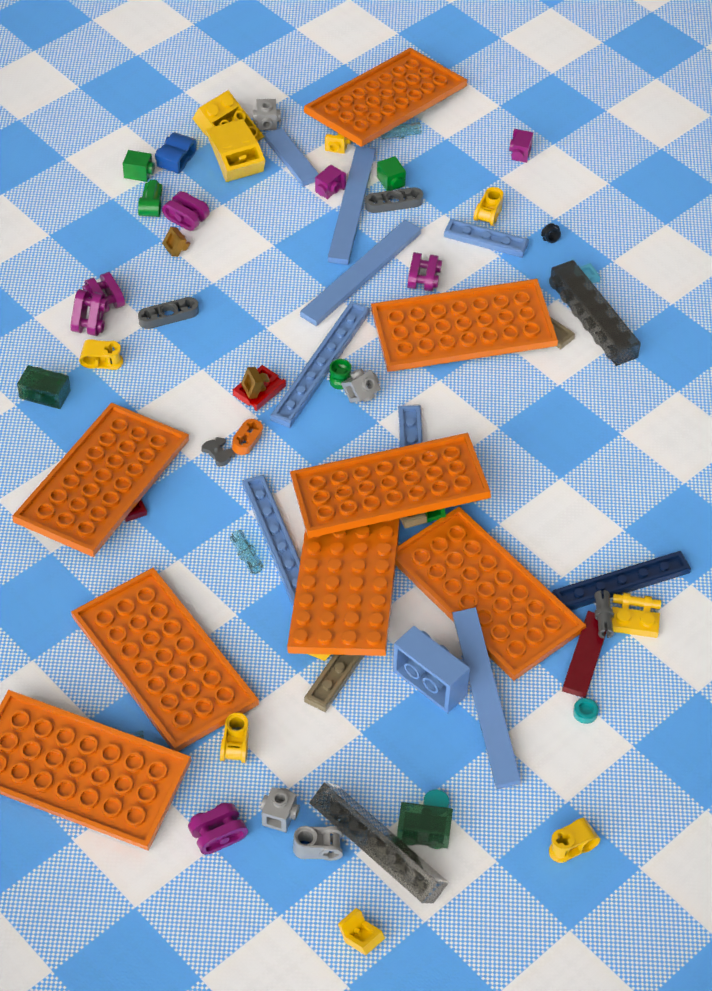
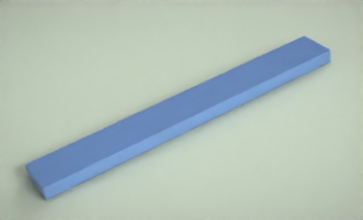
M356 146L328 254V262L349 264L376 148Z
M407 220L401 222L300 311V317L318 326L421 234V228Z
M353 301L349 303L270 415L271 421L291 428L329 373L331 362L339 359L370 314V308Z
M264 474L242 480L243 489L293 607L300 566L298 554Z
M476 607L452 612L463 659L470 668L469 683L496 789L521 784V779Z

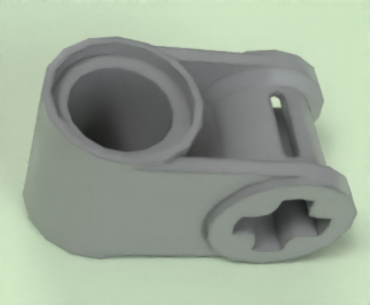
M301 826L294 833L293 853L300 859L338 860L343 856V851L340 848V838L343 836V831L336 826ZM301 841H308L309 844H306V845H305V844H302V843H300V842H301Z

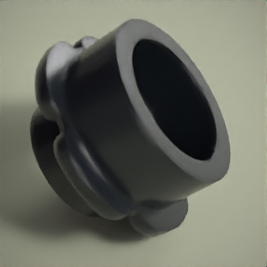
M554 223L546 225L541 231L543 240L549 243L557 242L561 236L559 226Z

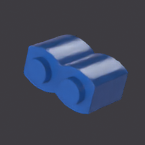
M176 132L172 133L170 137L166 138L164 145L158 148L155 153L157 167L178 174L182 172L187 162L191 160L197 150L196 139Z

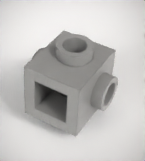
M256 99L257 110H253V122H257L259 130H276L277 121H281L280 109H276V99Z
M362 368L350 373L351 377L341 383L350 403L361 402L362 400L363 402L369 401L375 397L374 393L381 390L376 374L372 370L363 371Z
M272 787L269 795H264L261 803L262 825L286 833L291 820H296L299 813L300 805H297V794L286 788Z

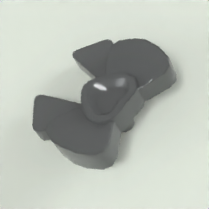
M216 437L215 440L205 442L201 448L202 452L209 453L215 459L216 465L219 467L227 465L231 457L236 455L232 448L223 450L221 447L226 443L225 438Z

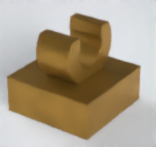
M170 227L162 242L170 255L176 257L179 256L181 250L186 251L191 243L186 242L185 236L182 235L177 227Z
M247 367L241 384L248 398L252 399L257 398L259 392L266 390L264 382H269L270 380L266 373L259 374L256 367Z

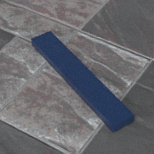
M681 551L558 588L553 590L552 593L566 607L574 610L596 603L594 594L597 591L601 590L602 599L604 597V590L608 591L610 598H612L613 594L622 595L623 593L689 574L691 568Z

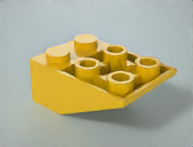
M229 90L199 107L192 118L206 136L205 130L208 128L244 119L257 141L264 138V135Z
M244 119L205 130L226 182L264 171L265 158L258 141Z

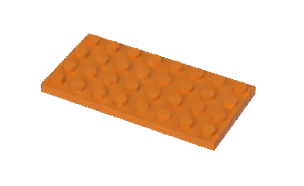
M409 48L304 106V113L362 147L467 86V79L416 50Z
M538 279L371 303V311L387 372L555 347L558 344Z
M110 403L12 515L13 522L94 557L187 444L189 434Z
M468 433L290 471L308 538L491 498V491Z
M459 506L446 514V517L435 521L398 546L396 566L453 622L452 612L476 607L488 656L513 681L580 635L581 631L586 628L584 622Z
M400 518L312 538L307 537L305 530L287 644L288 653L386 656Z
M154 567L71 611L74 621L172 750L178 752L225 725L226 719L230 714H244L259 705V699Z
M8 690L0 704V794L149 851L192 761L191 756Z

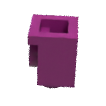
M514 129L513 139H511L509 151H512L511 160L527 163L532 148L534 132Z
M329 165L315 177V192L326 199L338 193L340 189L345 190L346 173L333 165Z

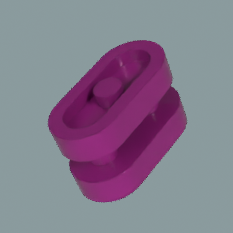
M179 191L172 200H169L162 207V212L168 220L189 231H193L200 222L210 215L209 207L204 201L183 191Z
M413 252L407 288L416 289L417 283L424 284L425 291L433 292V288H438L439 275H436V273H441L442 260H439V256L430 255L428 261L422 260V253ZM420 268L427 269L426 276L419 275Z
M110 272L101 274V281L98 283L95 278L84 281L85 285L82 286V289L89 291L90 298L93 297L95 292L103 293L102 290H105L108 295L106 296V299H108L106 312L110 311L109 304H113L116 309L125 306L123 293Z
M77 290L70 325L72 332L82 333L85 327L87 328L88 335L98 336L99 333L104 331L105 321L103 320V315L108 308V299H106L105 294L95 292L93 297L89 298V291ZM88 306H90L89 318L86 319Z
M221 803L210 811L198 813L191 818L188 824V829L192 836L198 838L197 846L204 855L214 853L237 843L248 834L244 821L238 819L239 812L232 803Z

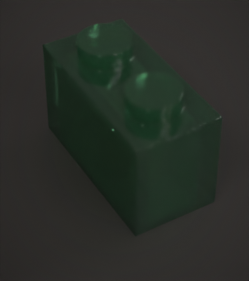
M30 365L26 367L17 383L19 399L61 409L71 391L68 375Z
M401 802L397 842H402L409 846L417 844L429 846L433 849H448L453 809Z

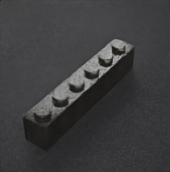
M571 260L552 267L549 278L550 286L558 292L561 300L571 309L572 314L581 321L584 329L594 338L595 343L604 350L606 357L611 359L615 366L638 358L640 341L576 262Z
M324 782L309 802L421 903H434L449 882L337 784Z

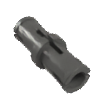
M600 590L594 594L596 601L594 614L595 619L598 620V635L600 638H605L604 632L606 630L607 638H611L614 635L612 624L614 612L610 607V593L604 590V597L602 599Z

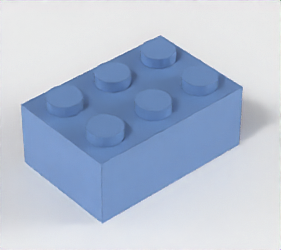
M413 626L394 643L393 672L447 714L467 696L470 668L465 661L457 659L445 646L439 645L432 640L428 633Z

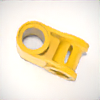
M490 187L485 191L475 209L473 217L475 221L482 220L490 223L491 226L496 224L503 205V191L500 188Z
M88 339L83 344L79 362L82 366L90 369H119L123 365V357L120 355L121 346L116 341Z
M242 713L230 714L226 719L224 736L221 741L220 761L231 759L241 760V763H246L249 730L248 719ZM235 727H241V728H242V729H240V730H233V728H235Z
M585 818L577 819L553 833L551 837L552 844L549 847L550 858L559 863L567 862L582 853L594 849L599 844L600 837Z

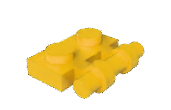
M623 593V595L613 594L612 603L621 604V608L612 606L614 617L612 618L614 632L653 638L658 637L660 613L651 612V608L660 609L661 600L652 599V596H644V598L630 596V593ZM629 605L643 607V611L629 609Z

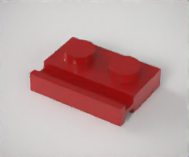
M263 365L257 371L259 374L266 373L270 381L264 382L266 390L259 392L257 398L249 399L241 383L233 389V396L248 406H253L256 411L286 387L285 379H280L279 375Z

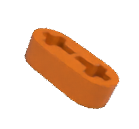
M248 419L241 425L232 441V450L236 454L246 455L251 452L261 438L262 423L256 419Z

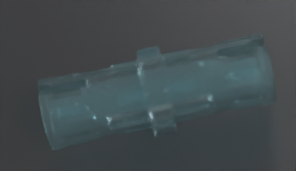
M420 122L402 123L381 135L382 140L395 137L402 139L408 135L421 134L422 131L419 130L421 124Z
M242 530L233 532L230 540L238 551V557L245 562L251 574L259 573L262 570L261 568H264V565L258 558L254 545L248 542Z

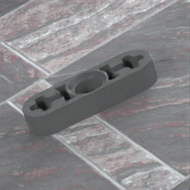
M412 187L371 193L365 198V208L368 212L380 213L419 207L423 203V191ZM392 198H396V199H398L399 201H398V202H391V201H389V200L392 199Z
M185 297L143 308L138 313L139 325L144 329H151L193 318L199 313L198 301L192 297ZM165 311L174 312L172 315L163 314Z

